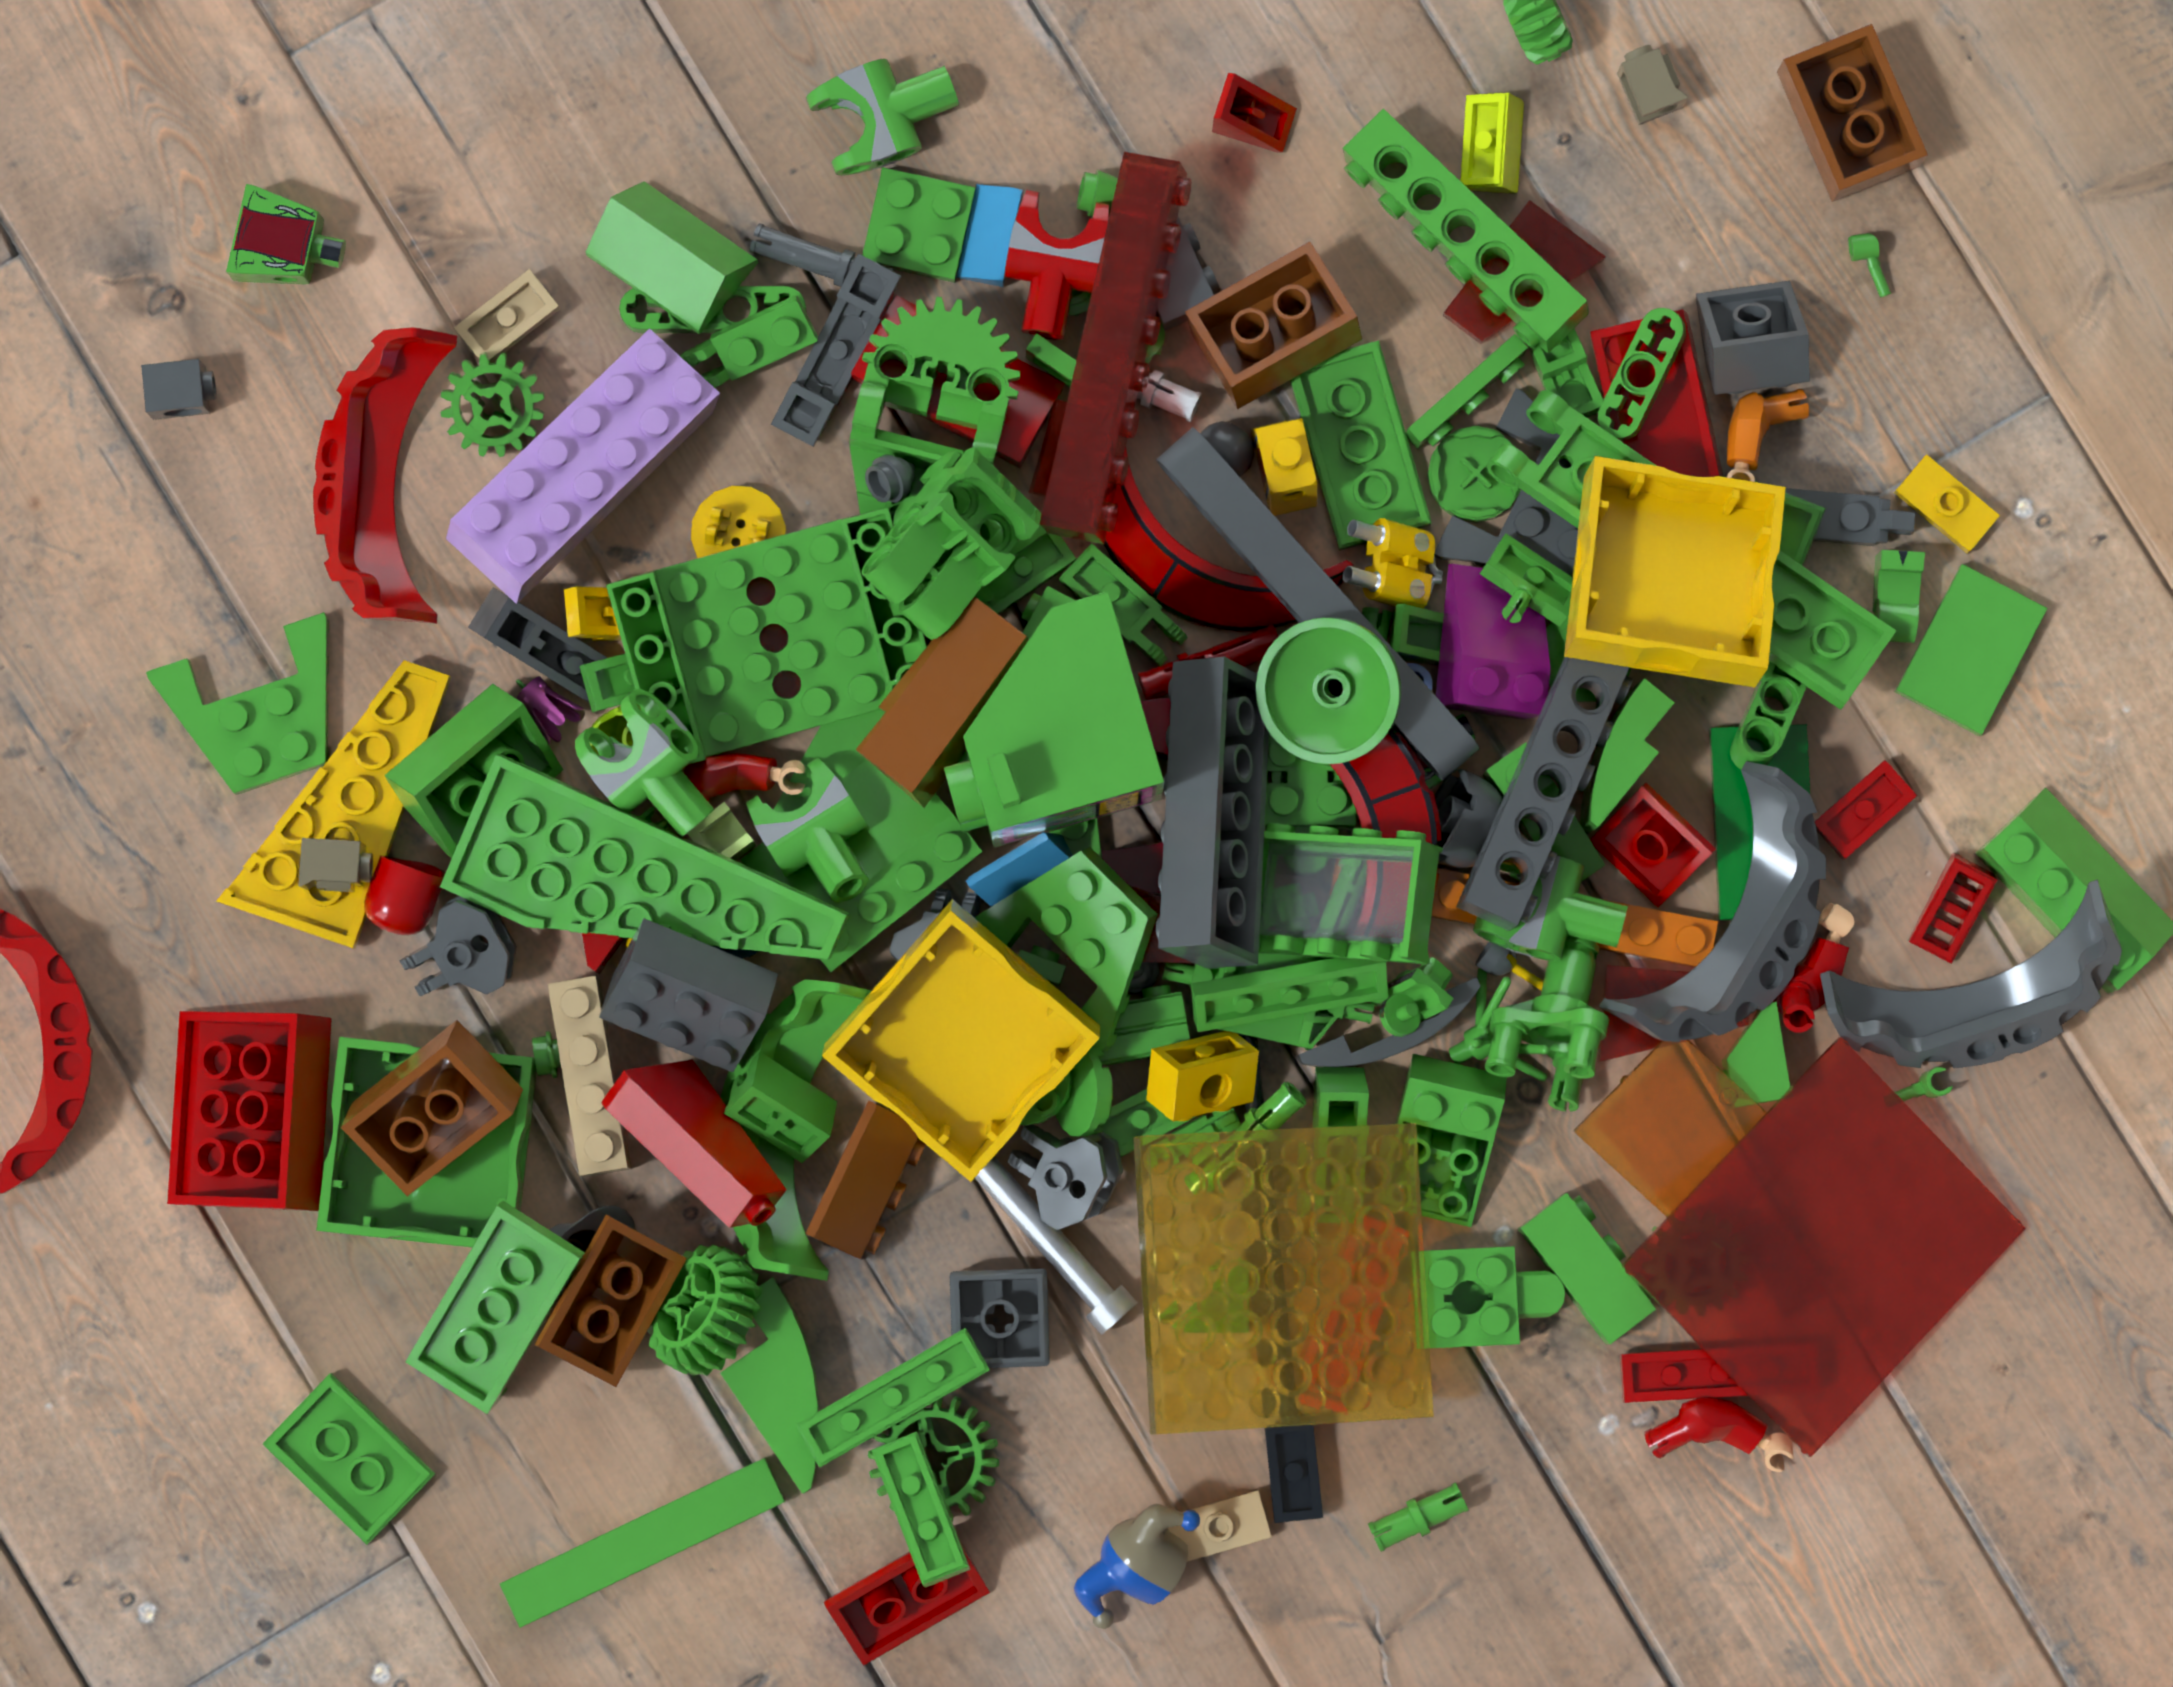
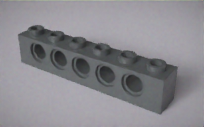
M1564 657L1456 905L1457 908L1507 931L1516 927L1520 921L1528 922L1538 900V897L1532 894L1539 877L1547 878L1557 857V853L1551 850L1558 833L1563 836L1566 834L1575 816L1576 809L1570 807L1576 790L1582 792L1585 790L1594 772L1595 765L1589 763L1595 746L1602 748L1611 733L1614 722L1607 718L1614 702L1621 705L1630 689L1633 678L1626 676L1629 667ZM1578 688H1586L1595 695V710H1586L1577 703L1576 691ZM1558 732H1569L1576 738L1578 748L1575 754L1565 753L1559 748L1557 744ZM1540 775H1549L1556 780L1559 786L1557 797L1550 798L1540 792L1538 788V778ZM1521 819H1531L1538 825L1540 829L1538 841L1531 842L1521 836L1519 832V822ZM1503 862H1510L1518 867L1521 873L1519 885H1508L1502 880L1500 866Z

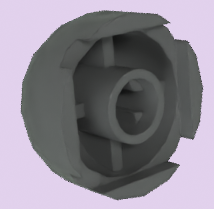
M1458 769L1459 778L1450 775L1445 779L1434 795L1441 826V840L1437 842V846L1443 848L1442 853H1439L1438 863L1457 869L1474 866L1503 800V795L1492 783L1464 769Z

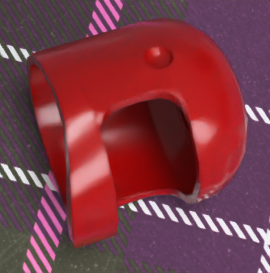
M380 855L364 900V911L367 918L380 929L404 936L418 934L424 930L432 917L435 904L442 890L440 885L446 872L436 866L423 862Z

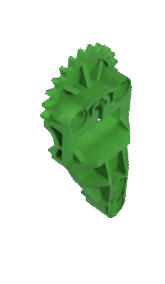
M936 297L932 312L927 310L921 299L916 300V316L913 317L901 306L897 309L901 324L896 325L885 318L881 325L888 337L872 334L869 338V342L877 349L875 352L863 353L862 360L868 363L858 395L852 421V431L849 438L860 514L888 507L893 523L895 510L904 500L902 499L895 503L890 501L880 502L872 496L866 484L865 473L872 466L876 458L889 454L903 458L915 465V478L912 482V490L907 496L914 497L917 496L925 485L919 479L932 464L949 451L957 450L961 457L965 453L963 450L879 429L884 406L927 417L933 392V379H936L938 373L946 374L947 381L942 385L936 419L977 429L972 448H976L994 465L1008 411L1009 399H1017L1018 391L1009 387V382L1020 379V371L1005 368V366L1017 360L1018 355L1016 351L1001 352L1000 349L1010 341V336L1006 333L992 337L991 334L998 323L995 318L980 325L978 321L981 308L976 306L967 316L962 315V300L960 299L956 300L950 312L945 310L942 297ZM898 360L905 365L906 371L901 376L892 378L884 375L880 367L885 361ZM983 383H990L999 390L1000 395L995 400L982 401L974 394V388Z

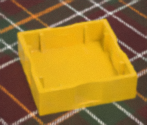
M1595 456L1583 480L1564 657L1755 688L1767 671L1769 664L1774 613L1772 575L1774 564L1780 551L1786 487L1721 476H1688L1660 466Z
M952 899L826 1041L822 1057L874 1101L890 1108L903 1118L921 1141L971 1182L1014 1135L1030 1108L1040 1098L1054 1090L1100 1038V1025Z

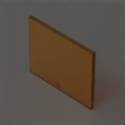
M1662 1040L1628 1075H1624L1620 1079V1083L1574 1129V1133L1666 1217L1672 1214L1679 1222L1684 1221L1686 1209L1691 1208L1698 1220H1701L1703 1213L1709 1210L1715 1215L1716 1225L1724 1218L1728 1221L1747 1201L1753 1200L1755 1193L1802 1147V1144L1691 1041L1680 1040L1681 1042ZM1692 1232L1686 1235L1690 1239L1697 1238L1701 1232Z

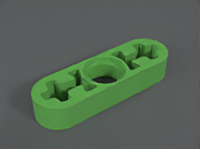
M1656 308L1645 315L1598 412L1600 427L1619 440L1631 439L1642 429L1685 340V323L1673 310ZM1666 318L1672 319L1670 327L1675 331V335L1672 339L1664 337L1661 340L1657 351L1666 354L1663 362H1660L1654 355L1639 350L1643 343L1652 349L1657 337L1651 330L1654 323L1663 324ZM1639 361H1648L1655 368L1653 382L1644 388L1633 386L1629 380L1630 368ZM1623 386L1631 394L1645 397L1641 406L1632 400L1627 414L1633 418L1630 426L1622 424L1617 431L1613 430L1615 422L1609 417L1612 409L1620 411L1623 408L1627 398L1623 395H1618Z

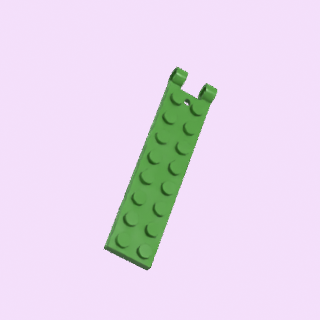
M1546 390L1540 391L1526 411L1530 421L1539 429L1550 434L1560 435L1539 465L1536 464L1521 450L1509 444H1502L1487 463L1489 472L1499 482L1509 487L1520 488L1576 528L1579 525L1584 476L1595 456L1656 466L1569 406L1560 396ZM1567 459L1571 463V467H1561L1559 460ZM1779 551L1772 575L1774 613L1769 661L1842 710L1897 630L1785 553Z

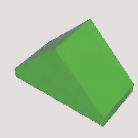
M1396 604L1392 615L1390 646L1405 662L1439 665L1444 613L1407 604Z

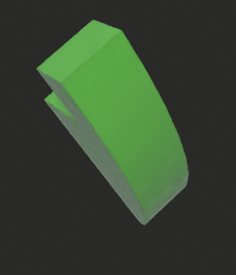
M772 1277L759 1286L762 1291L755 1302L761 1309L753 1316L768 1340L723 1370L720 1374L801 1493L804 1494L813 1488L817 1463L799 1433L796 1424L820 1411L816 1373L808 1343L796 1313L777 1279Z

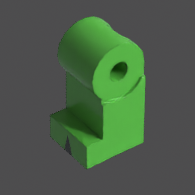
M1881 550L1875 556L1872 612H1874L1876 617L1897 630L1889 642H1915L1918 630L1921 574L1924 571L1925 552Z

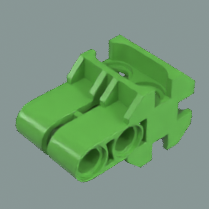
M976 448L967 449L962 457L957 450L949 451L926 470L919 479L925 484L917 496L905 498L898 506L893 520L894 527L869 557L861 571L862 575L892 604L900 603L899 611L930 640L943 635L954 624L980 588L986 586L1003 573L1016 558L1009 552L1018 540L1030 539L1040 526L1041 512Z

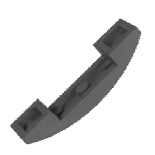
M861 254L857 255L837 294L838 299L818 336V341L815 342L796 381L792 382L771 425L813 447L815 446L852 381L851 372L866 347L870 336L874 333L886 313L902 277L901 275Z
M1476 977L1446 990L1454 998L1449 1007L1436 1014L1435 1017L1421 1022L1419 1027L1409 1035L1403 1037L1392 1035L1351 1053L1343 1035L1297 1055L1300 1065L1311 1067H1351L1383 1060L1404 1052L1425 1041L1449 1024L1472 1000L1480 988L1479 981Z

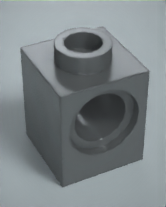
M199 359L141 365L145 410L153 420L210 414L209 400H216L217 398L215 376L213 371L206 372V366Z

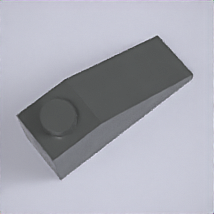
M492 587L468 626L469 629L589 702L580 666L606 659L607 657L575 637H568L566 631L519 602L516 604L506 594Z

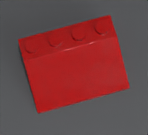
M179 1012L167 1204L319 1211L332 1018L299 1013Z

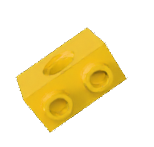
M1228 1031L1152 1048L1146 1100L1173 1122L1188 1121L1194 1116L1214 1111H1228L1235 1106L1251 1103L1254 1101L1259 1050L1237 1033Z

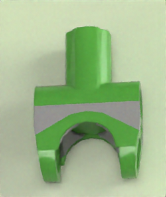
M887 59L874 60L847 70L818 86L806 97L811 111H819L832 107V110L839 108L849 109L860 115L865 123L864 133L859 141L849 147L850 151L837 156L831 162L835 174L840 176L879 169L916 154L922 149V145L913 123L959 106L955 89L945 66L897 84Z
M635 689L629 692L621 701V711L628 722L626 725L632 734L633 746L622 744L614 737L607 736L598 728L590 727L577 736L575 740L576 754L593 782L613 805L622 811L630 812L648 798L682 837L714 810L682 772L686 766L697 758L698 745L692 734L677 716L658 698L645 690ZM636 704L640 705V706L645 710V712L647 713V715L644 714V713L637 707ZM590 743H592L595 746L599 755L594 752V750L590 746Z
M816 758L807 764L812 772L810 775L813 783L812 793L808 801L800 808L791 812H779L772 809L767 803L763 804L758 795L748 800L746 805L759 836L786 878L809 864L833 902L848 901L864 890L869 879L846 840L867 828L868 825L840 780L820 758Z
M1557 856L1547 878L1539 877L1532 894L1537 896L1538 900L1527 923L1520 921L1516 927L1507 931L1477 917L1473 931L1481 938L1515 953L1547 961H1560L1567 935L1617 948L1628 906L1578 893L1585 869L1584 866L1576 861ZM1503 862L1501 864L1500 870L1509 872L1510 877L1521 881V873L1516 865L1510 862Z

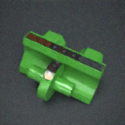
M1431 957L1429 958V964H1421L1419 968L1412 971L1407 969L1399 973L1396 979L1388 982V998L1369 1002L1374 1003V1006H1381L1380 1020L1383 1027L1390 1034L1403 1037L1413 1033L1419 1027L1420 1022L1449 1007L1454 998L1444 989L1453 977V974L1436 958Z

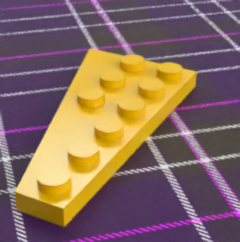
M403 660L368 705L369 708L352 730L343 737L337 745L338 748L324 766L320 767L276 823L271 834L257 852L251 855L244 864L243 870L229 888L223 891L216 902L355 949L367 917L364 911V900L370 882H363V886H355V892L321 891L316 886L309 890L300 888L298 884L302 838L361 841L366 845V853L373 854V876L380 855L387 857L389 855L405 807L384 775L431 736L451 677Z

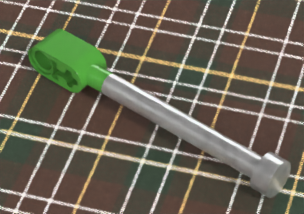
M995 1156L975 1177L1092 1309L1086 1318L1101 1335L1138 1303L1123 1285L1114 1291L1061 1230H1055L1041 1221L1037 1203Z

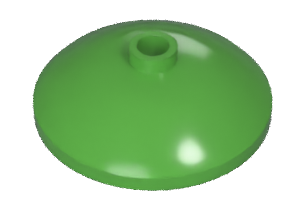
M1321 617L1294 625L1283 632L1271 644L1263 656L1257 673L1256 700L1264 725L1271 736L1284 749L1310 762L1338 764L1361 757L1374 749L1387 736L1394 725L1400 708L1401 681L1393 656L1386 645L1373 632L1347 619ZM1331 679H1337L1342 683L1343 692L1340 696H1334L1330 693L1328 683Z

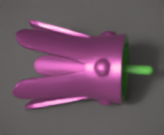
M540 676L534 678L527 685L519 679L516 680V683L522 688L516 699L525 705L548 745L550 744V737L555 742H560L561 733L555 724L562 726L565 723V718L572 722L581 720V716L574 709L583 710V708L552 691Z

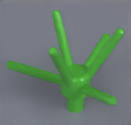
M1478 968L1477 979L1480 988L1476 992L1475 1026L1464 1032L1463 1041L1449 1048V1054L1454 1063L1461 1064L1472 1057L1478 1060L1488 1057L1493 1035L1489 1028L1492 1012L1499 1007L1511 984L1509 977H1504L1501 980L1486 1008L1487 972ZM1521 1043L1518 1054H1548L1550 1048L1548 1045ZM1517 1057V1069L1539 1081H1546V1073Z

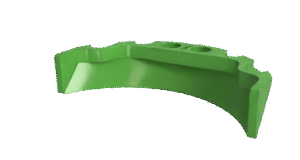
M805 979L792 986L791 988L794 992L784 999L771 1014H766L734 1072L728 1071L720 1097L727 1106L729 1103L731 1089L736 1077L740 1075L746 1079L751 1060L759 1052L810 1084L823 1058L824 1044L872 990L841 983ZM741 1125L787 1189L775 1205V1213L766 1222L757 1226L747 1224L733 1227L740 1243L747 1252L743 1257L756 1269L828 1281L829 1270L824 1266L812 1248L805 1234L799 1214L794 1184V1158Z

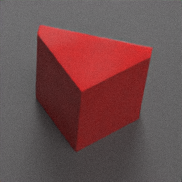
M1647 782L1590 839L1593 846L1658 908L1716 850Z

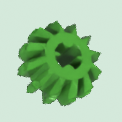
M1556 0L1503 1L1504 10L1509 18V22L1529 61L1536 65L1547 60L1550 62L1562 56L1561 53L1572 48L1573 39Z

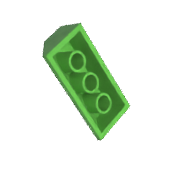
M2046 787L1975 853L2054 938L2061 933L2077 912L2086 893L2088 883L2098 879L2122 948L2118 966L2114 964L2110 975L2102 986L2108 994L2119 990L2156 955L2173 935V921Z

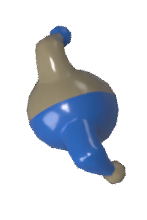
M1153 1504L1142 1511L1137 1518L1122 1521L1109 1531L1102 1544L1101 1559L1088 1568L1076 1580L1074 1586L1077 1599L1093 1616V1623L1096 1627L1106 1629L1113 1624L1114 1615L1112 1611L1104 1608L1101 1602V1596L1109 1592L1120 1590L1137 1600L1154 1605L1164 1600L1173 1591L1185 1570L1188 1546L1182 1539L1166 1530V1528L1182 1526L1186 1531L1196 1530L1200 1524V1517L1196 1511L1187 1510L1180 1512L1160 1504Z

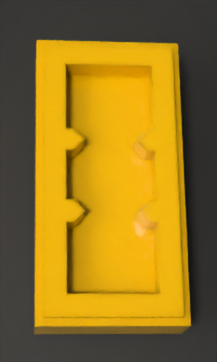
M1927 454L1894 491V494L1966 554L1972 550L2000 516Z

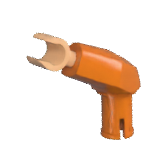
M1796 389L1792 392L1765 398L1761 394H1757V392H1751L1738 400L1728 430L1727 465L1734 469L1728 473L1727 478L1755 482V477L1749 470H1756L1758 467L1762 439L1765 437L1770 425L1808 418L1809 404H1800V400L1807 398L1804 390Z

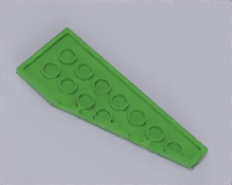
M501 753L496 754L440 885L441 888L525 927L550 928L577 933H596L633 938L643 918L710 946L826 960L832 957L850 916V913L687 838L681 837L628 811H622L604 800Z

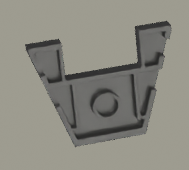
M1516 388L1496 429L1539 450L1540 453L1535 461L1539 465L1560 435L1547 433L1530 421L1526 411L1533 401L1523 391ZM1567 459L1559 460L1561 467H1571V463ZM1521 490L1499 536L1496 537L1452 515L1434 553L1437 559L1472 562L1476 565L1485 566L1506 533L1573 577L1578 528Z

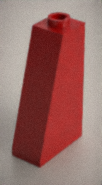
M693 1059L627 1069L622 1072L601 1102L604 1108L729 1228L747 1224L757 1226L772 1217L776 1211L775 1205L787 1189L741 1125L724 1114L725 1103Z

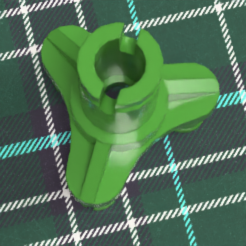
M1567 935L1561 960L1548 961L1541 996L1526 1002L1496 1008L1492 1012L1489 1026L1493 1035L1488 1060L1485 1063V1070L1499 1077L1514 1076L1521 1040L1529 1044L1548 1045L1550 1051L1547 1055L1553 1060V1066L1556 1068L1548 1104L1556 1110L1565 1112L1567 1102L1570 1103V1112L1578 1110L1583 1079L1591 1078L1595 1074L1599 1044L1601 1040L1606 1038L1609 1024L1607 1015L1588 1005L1595 974V960L1599 953V946L1596 942Z

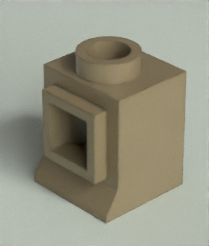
M1645 45L1624 56L1626 61L1621 63L1617 75L1638 125L1683 108L1688 97L1678 89L1680 82L1668 54L1662 56L1659 48L1653 50L1651 45Z
M302 838L298 884L300 888L309 890L316 886L321 891L355 892V886H363V882H371L373 854L366 853V845L361 841Z

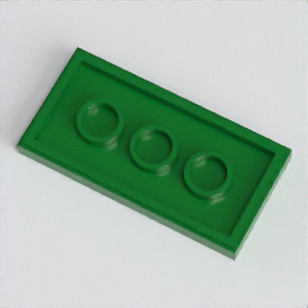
M1807 724L1790 725L1782 746L1768 766L1782 770L1811 795ZM1738 727L1709 729L1718 921L1733 919L1746 887L1753 851V818L1749 793L1742 771L1734 764L1730 755L1731 743ZM1752 737L1746 738L1748 745L1753 750L1758 752L1766 751L1764 744L1760 740Z

